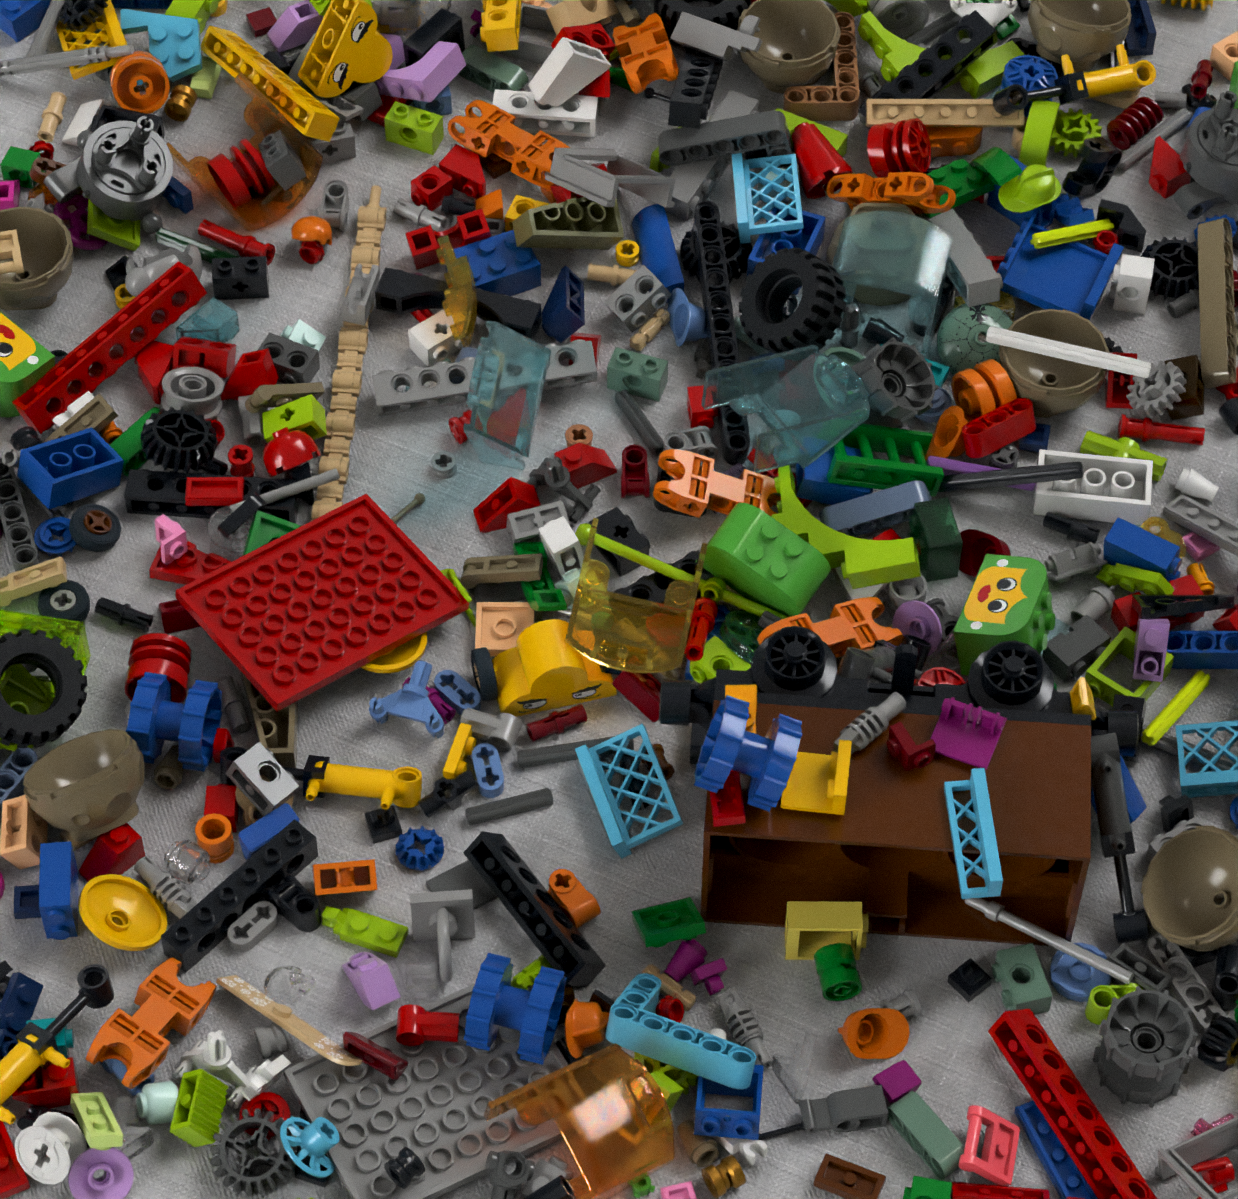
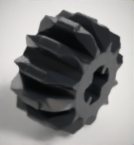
M1221 1015L1213 1019L1210 1026L1205 1028V1033L1200 1037L1201 1042L1197 1047L1198 1059L1203 1061L1205 1065L1225 1072L1232 1068L1238 1059V1023L1229 1017L1226 1018Z

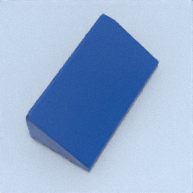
M288 803L282 804L239 832L238 839L246 860L251 858L294 819L299 822L300 819Z

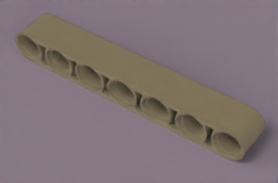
M1226 217L1198 224L1197 229L1201 375L1207 389L1236 383L1237 379L1233 243L1231 225Z

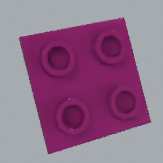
M955 697L951 699L945 698L941 707L942 712L930 738L936 743L935 753L987 770L1007 718L1000 716L999 712L995 714L982 710L981 706L976 708L973 707L972 703L967 705L956 701Z

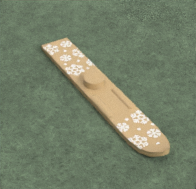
M237 975L217 978L216 983L325 1058L345 1066L361 1065V1059L344 1050L341 1046L323 1035V1033L292 1014L290 1007L276 1003Z

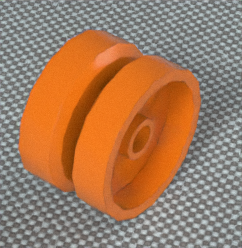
M134 51L133 54L120 57L112 67L110 75L114 98L123 109L150 114L161 108L167 100L170 90L168 75L161 61L151 53ZM142 80L143 84L137 85L136 81Z
M987 359L976 364L973 369L967 368L952 377L951 388L955 404L961 407L964 412V418L969 422L1017 399L1009 375L1001 364L994 359Z

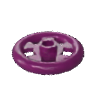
M77 194L63 204L57 201L53 208L54 214L62 220L70 221V228L68 230L71 234L73 247L81 250H97L108 243V241L88 234L90 240L80 238V235L87 234L88 211L85 209L86 207L88 208V198ZM74 205L77 210L71 213L67 209L68 206Z

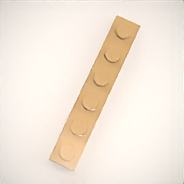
M993 99L866 100V127L889 122L896 125L898 121H907L913 118L921 120L925 127L1023 128L1025 125L1024 109L1008 116H1003L995 110Z

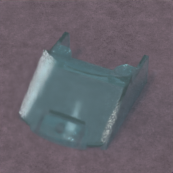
M871 211L845 218L832 264L843 279L842 286L845 287L846 298H843V301L846 302V305L852 304L857 285L910 295L908 315L914 323L927 326L921 354L923 357L929 358L953 239L933 223L902 212Z
M487 321L486 327L489 331L488 338L481 337L467 397L466 407L472 408L470 424L464 423L463 430L481 463L524 470L525 462L522 457H529L551 349L499 322Z
M816 345L709 370L705 373L701 404L704 410L729 404L740 415L746 416L757 413L771 431L761 433L757 438L753 465L756 473L794 463H799L805 469L869 418L870 413L869 394L860 377L849 365L834 354L828 357L820 353L819 347Z

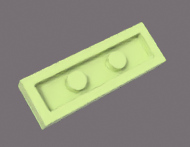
M103 1092L71 1094L70 1106L89 1147L97 1150L121 1147L123 1145V1133Z

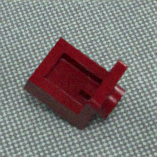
M901 721L891 725L889 728V736L886 741L887 748L892 757L899 759L906 772L914 768H923L931 763L936 750V743L933 739L916 746Z

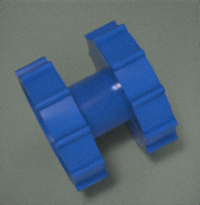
M145 672L144 677L137 681V687L130 702L131 708L126 729L127 734L137 742L139 750L143 754L144 763L154 764L155 759L162 753L165 740L179 742L178 761L183 764V769L205 772L209 763H212L213 743L217 728H220L223 713L222 691L218 688V683L196 680L192 688L188 690L185 704L171 702L172 683H169L167 680V675Z
M726 695V698L720 701L714 717L711 719L701 747L695 770L694 786L717 793L718 789H723L730 771H737L751 776L747 789V804L770 812L772 807L776 808L777 802L787 786L794 762L797 759L800 739L803 734L801 733L802 721L779 713L778 718H773L766 736H760L745 730L749 718L748 707L750 703Z
M488 953L484 962L481 963L475 985L472 989L463 1040L467 1041V1046L490 1051L491 1045L497 1038L500 1026L518 1030L521 1033L518 1049L520 1059L543 1065L545 1058L550 1052V1047L558 1027L567 980L564 977L565 972L541 966L540 972L535 977L532 990L528 991L510 985L513 964L510 963L511 958Z

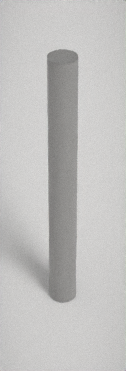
M335 468L261 494L260 497L266 502L264 505L338 480L340 476ZM246 500L230 505V512L233 513Z

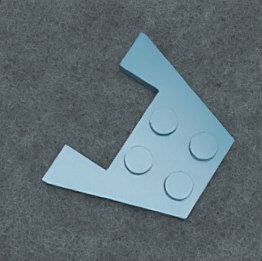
M120 9L123 34L148 31L149 51L161 61L169 81H177L202 69L200 26L197 19ZM142 80L136 81L137 85L143 84Z

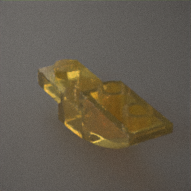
M446 235L438 238L440 248L436 249L440 264H446L448 269L444 276L449 288L443 290L446 300L442 301L446 316L452 315L454 324L450 325L454 340H460L463 347L467 348L470 346L474 334L477 315L475 280L467 256L456 258L450 239Z

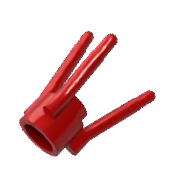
M1226 1156L1191 1166L1196 1173L1201 1172L1203 1180L1208 1185L1212 1184V1189L1217 1194L1227 1191L1226 1183L1232 1182L1235 1179L1233 1165Z

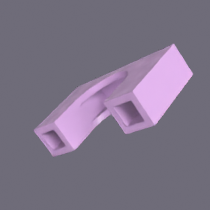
M380 33L390 43L393 58L388 71L380 79L374 81V83L379 88L380 95L432 102L466 66V62L457 43L438 41L419 61L408 67L397 69L405 61L401 37L399 35Z

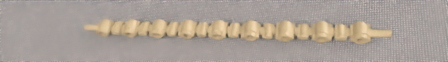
M377 185L371 187L369 204L360 206L358 209V231L356 245H354L351 255L350 283L358 264L362 265L361 271L365 274H369L372 265L380 266V244L382 231H384L386 225L387 209L386 207L379 206L382 189ZM349 286L346 289L345 297L348 292ZM374 302L371 307L370 313H372ZM370 314L365 326L343 321V327H341L339 332L337 369H335L332 377L330 412L326 416L327 435L325 438L327 439H325L323 451L325 456H321L319 461L318 474L336 468L340 479L318 486L317 500H314L312 506L311 521L343 505V502L337 501H342L343 484H346L349 475L350 440H353L356 421V414L351 413L356 412L357 397L361 393L363 354H366L368 347Z

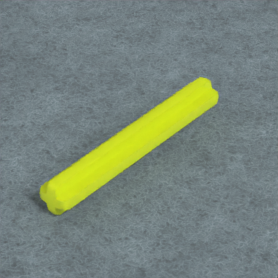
M1103 219L1038 232L1032 235L1030 244L1034 245L1035 249H1041L1095 238L1101 231H1112L1114 224L1109 219Z
M1200 670L1193 675L1142 732L1141 740L1143 743L1153 746L1160 740L1209 685V680L1211 679L1209 674H1205Z

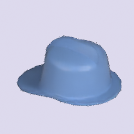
M674 289L668 301L667 311L670 314L669 324L674 334L676 345L681 347L684 342H695L700 338H706V316L704 309L688 302L682 289Z

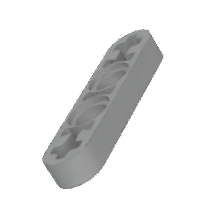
M1160 933L1150 936L1146 947V954L1151 963L1170 976L1172 975L1169 969L1172 967H1180L1185 971L1186 976L1183 978L1173 977L1174 979L1169 989L1184 1008H1191L1189 1016L1192 1023L1203 1035L1205 1028L1210 1026V1023H1205L1206 1017L1211 1021L1221 1015L1226 1017L1224 1011L1179 946L1168 941ZM1158 944L1161 948L1166 946V952L1164 953L1161 949L1155 950L1156 945ZM1196 991L1202 996L1203 1000L1198 1003L1191 1002L1187 999L1186 993Z

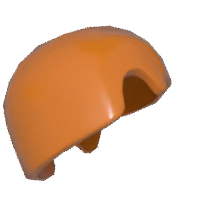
M317 216L303 217L292 226V239L299 241L317 240L321 245L326 243L332 245L331 226L323 218Z

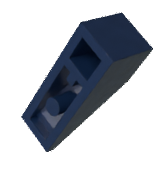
M566 265L561 269L542 311V329L549 337H554L560 343L585 325L584 282Z

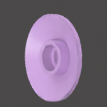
M917 600L905 602L898 607L893 617L892 629L898 628L903 636L909 634L929 642L932 647L928 656L932 655L938 649L942 639V627L935 611L926 603Z
M114 1147L109 1150L90 1148L82 1152L71 1165L68 1183L75 1199H124L132 1187L134 1173L128 1157ZM103 1169L104 1175L102 1177H93L96 1170Z

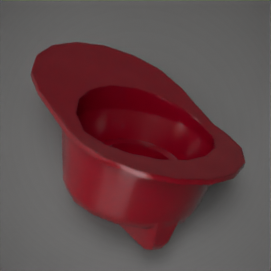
M975 529L962 531L955 538L952 545L954 564L960 571L973 577H977L986 554L1011 556L1010 549L1004 541L994 535Z

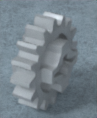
M1160 361L1156 367L1151 363L1148 378L1133 377L1132 379L1135 383L1128 386L1127 389L1131 393L1126 395L1135 412H1138L1142 417L1148 414L1150 418H1153L1156 412L1163 415L1164 409L1167 407L1172 410V403L1174 401H1181L1178 395L1186 392L1183 385L1187 383V380L1183 377L1184 374L1178 366H1175L1172 362L1165 364L1163 361Z

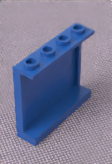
M1034 210L1030 219L1024 218L1019 232L1016 233L1011 247H1009L1004 260L997 270L1003 281V288L1000 290L1045 310L1065 309L1078 313L1079 316L1090 321L1124 247L1114 243L1108 255L1076 241L1035 249L1034 245L1030 244L1032 235L1048 231V229L1034 224L1038 210Z

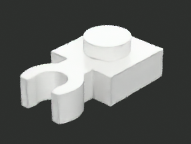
M88 391L67 407V411L60 413L52 420L54 423L52 429L54 431L57 430L90 402L94 396Z
M283 1054L272 1062L267 1059L255 1071L257 1075L248 1081L249 1085L241 1090L240 1093L248 1101H251L275 1084L291 1062Z
M711 1136L731 1155L740 1151L743 1154V1160L751 1166L755 1164L754 1152L759 1153L763 1158L767 1157L768 1146L762 1140Z

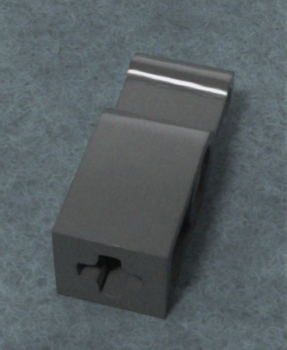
M882 1085L842 1090L830 1094L827 1098L799 1101L804 1130L807 1134L830 1129L843 1133L886 1127L888 1109Z

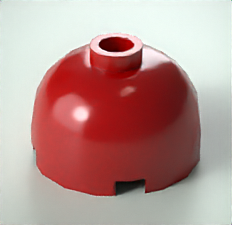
M288 427L272 433L274 439L266 444L263 451L264 464L270 478L277 475V473H283L308 460L321 456L316 443L310 435L300 430L289 432Z

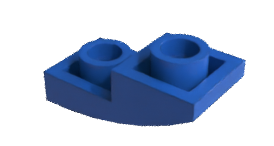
M1061 193L1056 199L1054 218L1066 226H1073L1095 219L1093 209L1083 208L1079 197L1069 196L1068 193Z

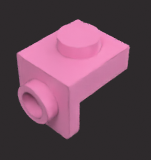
M164 514L155 519L156 540L161 546V560L167 565L187 552L186 531L178 522L172 521Z

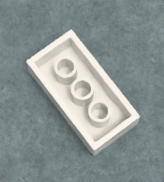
M1039 449L1037 466L1080 461L1084 467V476L1079 479L1035 483L1034 515L1045 516L1047 512H1051L1064 518L1115 523L1119 517L1134 525L1147 526L1151 507L1152 460Z

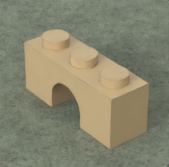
M564 0L545 10L556 35H558L562 27L601 23L604 26L612 22L611 16L619 13L614 0Z

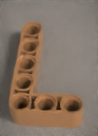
M847 12L834 14L841 34L835 58L832 62L833 86H792L787 88L784 93V111L811 121H849L857 117L860 93L855 23L853 16Z

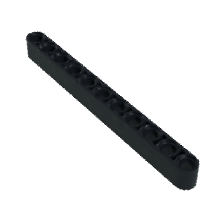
M702 201L695 207L693 231L703 308L706 316L705 323L713 384H715V399L718 405L722 453L724 460L728 464L738 466L747 460L750 434L718 206L711 201Z

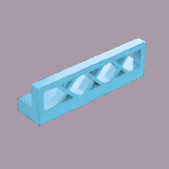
M974 768L971 769L970 780L944 782L961 899L1000 896L1003 884L985 769ZM970 790L971 799L965 806L953 799L952 792ZM964 815L975 822L976 825L970 834L959 828L957 824ZM968 843L980 851V856L974 862L962 855V850ZM972 872H975L984 879L985 887L968 888L966 879Z

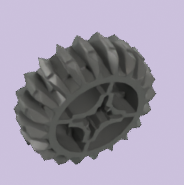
M256 1108L254 1117H250L248 1110L244 1109L242 1110L243 1119L238 1120L237 1116L232 1114L230 1119L233 1125L229 1127L224 1122L220 1124V1127L225 1132L224 1135L214 1133V1140L221 1144L210 1146L211 1153L219 1154L210 1159L212 1166H220L214 1172L217 1178L226 1175L222 1182L226 1188L235 1182L233 1191L236 1194H239L243 1187L246 1186L245 1191L248 1197H252L254 1187H257L259 1194L264 1196L266 1193L265 1185L269 1184L270 1188L276 1191L278 1187L274 1180L279 1178L281 1182L286 1183L288 1179L283 1170L293 1172L295 1169L294 1165L287 1162V1160L292 1159L285 1151L280 1138V1127L284 1119L280 1117L273 1122L274 1113L272 1111H268L264 1119H262L260 1108ZM287 1127V1136H291V1132ZM259 1128L258 1131L255 1130L249 1139L242 1140L236 1138L245 1130ZM268 1132L273 1133L278 1138L280 1145L278 1157L265 1148ZM253 1146H258L262 1155H259L257 1158L254 1155V1159H250V1156L244 1149H253ZM229 1148L242 1155L239 1174L229 1165ZM260 1165L273 1166L268 1172L260 1176L249 1177V1174H253V1171Z

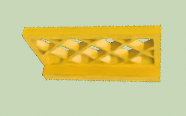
M111 0L106 1L108 6L104 8L103 14L96 18L95 23L91 22L84 32H77L75 29L70 31L65 29L67 27L61 21L58 22L56 30L63 51L99 47L98 45L101 42H106L104 46L107 45L108 47L128 45ZM97 29H101L99 33H94ZM73 38H78L75 42H70ZM87 40H92L89 44H84ZM120 57L111 58L110 61L86 64V66L78 68L80 65L69 66L73 80L113 66Z

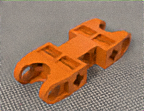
M656 12L648 15L645 21L638 26L625 27L620 25L613 29V38L630 89L635 95L644 92L647 85L655 80L665 79L670 82L677 80L679 68L662 19Z
M482 100L470 102L465 108L466 116H455L449 121V134L458 143L484 158L491 153L496 154L512 163L510 172L546 189H551L550 186L554 184L545 180L544 175L545 172L550 173L554 149L570 148L560 140L541 130L535 136L514 125L515 116ZM472 107H477L482 115L480 117L475 115ZM455 123L464 127L465 133L458 132L455 128Z
M918 172L888 173L886 178H873L866 173L841 174L833 176L826 188L829 198L848 203L849 208L852 210L861 203H899L911 208L915 214L943 213L949 211L956 200V194L951 188L936 185L930 176ZM842 182L841 191L834 194L835 186ZM948 193L947 201L943 205H940V197L943 194Z
M669 449L659 455V467L667 471L666 474L672 476L674 480L657 482L654 485L653 496L659 503L673 510L700 518L705 508L728 515L737 503H747L761 509L770 516L778 514L770 508L773 505L777 506V501L781 500V496L772 494L777 493L775 481L771 477L747 469L743 470L739 478L713 471L715 459L690 451ZM666 459H674L677 462L667 461ZM660 491H667L670 494H664Z
M867 597L835 604L829 619L813 623L807 613L781 619L766 627L759 634L757 641L761 645L774 632L785 627L799 626L810 629L819 635L836 658L843 656L847 647H854L860 650L873 648L875 641L882 639L895 646H899L904 636L898 628L892 629L891 626H880L874 621L884 612L885 606L879 598Z
M174 957L169 958L156 967L139 985L134 1003L140 1006V1008L133 1016L118 1008L101 1026L89 1048L86 1060L93 1065L98 1061L102 1063L107 1059L122 1061L126 1065L127 1072L121 1084L129 1089L135 1088L149 1078L166 1059L171 1043L164 1038L173 1028L183 1036H186L201 1020L214 996L217 985L211 981L197 986L182 984L177 978L182 962Z

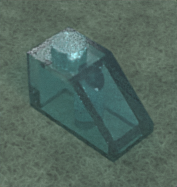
M215 297L175 328L177 341L185 336L226 343L228 340L233 339L240 331L237 312Z

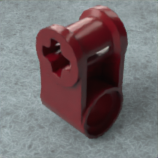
M629 445L622 452L621 499H626L627 496L650 498L647 452L640 445Z

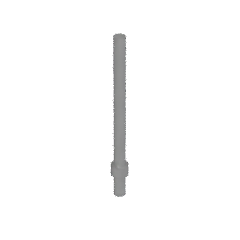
M982 898L965 899V904L985 913L986 918L994 922L1001 921L1128 985L1134 977V973L1005 910V906L995 901L988 902Z

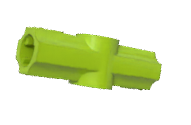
M1090 430L1086 432L1079 452L1082 454L1152 460V480L1157 482L1161 480L1168 461L1164 457L1140 449L1138 443L1130 438L1122 437L1117 441Z

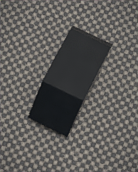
M1101 199L1096 221L1109 219L1114 224L1112 229L1119 230V245L1142 253L1146 230L1130 208L1124 204Z

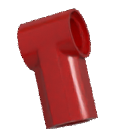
M413 1004L404 1005L398 1009L396 1040L398 1043L405 1046H417L424 1041L458 1042L459 1013L426 1012L423 1007Z

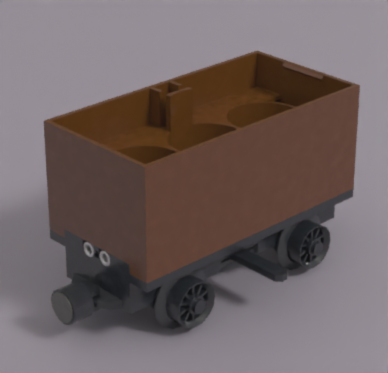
M799 626L782 628L774 632L771 637L765 639L755 650L751 668L747 671L717 669L715 678L701 684H692V681L663 679V682H661L659 704L660 724L689 726V723H696L708 731L711 719H713L720 701L725 699V685L757 684L756 734L765 737L773 718H778L780 713L802 721L801 733L803 734L800 739L798 752L831 755V751L835 750L834 742L840 737V732L848 724L852 723L854 719L858 718L860 714L865 713L866 709L877 707L893 692L899 693L906 701V708L889 721L887 730L882 732L871 743H868L861 751L857 750L850 755L844 815L782 809V795L777 802L776 808L772 807L770 812L748 805L747 789L751 776L740 773L746 823L714 827L710 792L707 790L700 915L704 922L785 928L787 901L862 902V914H868V934L1024 945L1033 943V945L1049 946L1001 921L994 922L986 918L985 913L965 904V899H961L944 782L970 780L971 769L978 767L935 753L934 759L927 766L914 768L906 772L899 759L892 757L887 748L886 741L889 736V728L900 721L916 746L930 740L942 712L941 707L944 699L955 697L956 701L967 705L972 703L973 707L978 708L981 706L982 710L995 714L999 712L1000 716L1007 718L988 768L985 770L1003 884L1000 896L982 897V899L988 902L995 901L1005 906V910L1071 942L1091 858V736L1116 733L1120 755L1134 756L1137 749L1139 731L1137 711L1106 709V712H1102L1095 707V720H1091V715L1073 714L1070 693L1058 692L1054 688L1052 671L1037 650L1026 643L1018 641H1004L981 653L972 663L967 682L964 685L935 684L934 687L914 686L918 648L907 644L899 645L895 649L891 684L869 683L868 679L842 678L837 674L835 655L828 645L810 629ZM970 790L952 792L953 799L963 806L971 799ZM965 815L957 823L958 827L968 834L976 827L975 822ZM968 843L962 850V855L974 862L980 856V851ZM972 872L966 879L968 888L985 887L984 879L975 872Z

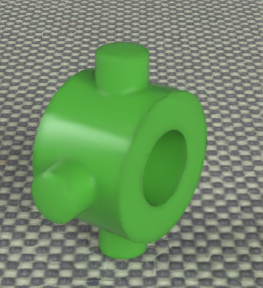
M648 1172L636 1174L633 1178L629 1177L628 1184L632 1185L633 1196L636 1198L646 1196L650 1192L655 1191V1186L651 1185Z

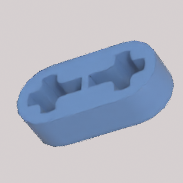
M443 670L435 676L434 687L440 693L439 697L454 708L459 715H462L464 709L467 708L480 711V693L458 673L452 670ZM442 683H453V689L449 685L443 687ZM462 698H463L465 701H467V703L463 704Z
M479 744L472 751V766L475 779L479 785L477 789L482 796L495 798L502 794L504 790V775L499 753L492 744ZM482 755H487L489 765L484 766V761L481 758ZM487 776H492V781L495 783L494 786H489Z

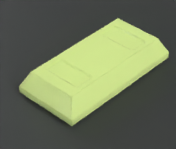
M202 56V69L193 73L189 87L195 91L197 97L212 99L222 67L210 57Z

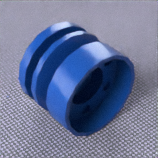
M1032 55L1017 56L1010 59L1005 65L999 91L1013 84H1019L1027 91L1056 86L1054 80L1058 79V74L1048 61ZM1052 98L1042 100L1052 101ZM1033 101L1028 102L1024 108V117H1028Z

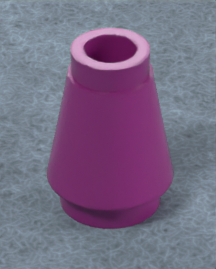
M695 939L687 940L686 942L682 941L663 973L679 983L680 980L684 979L695 968L705 962L704 958L708 953Z

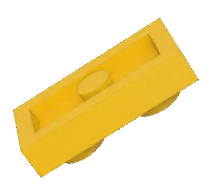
M460 723L443 768L444 778L453 779L467 770L466 758L468 755L472 756V751L476 745V738L472 737V725Z

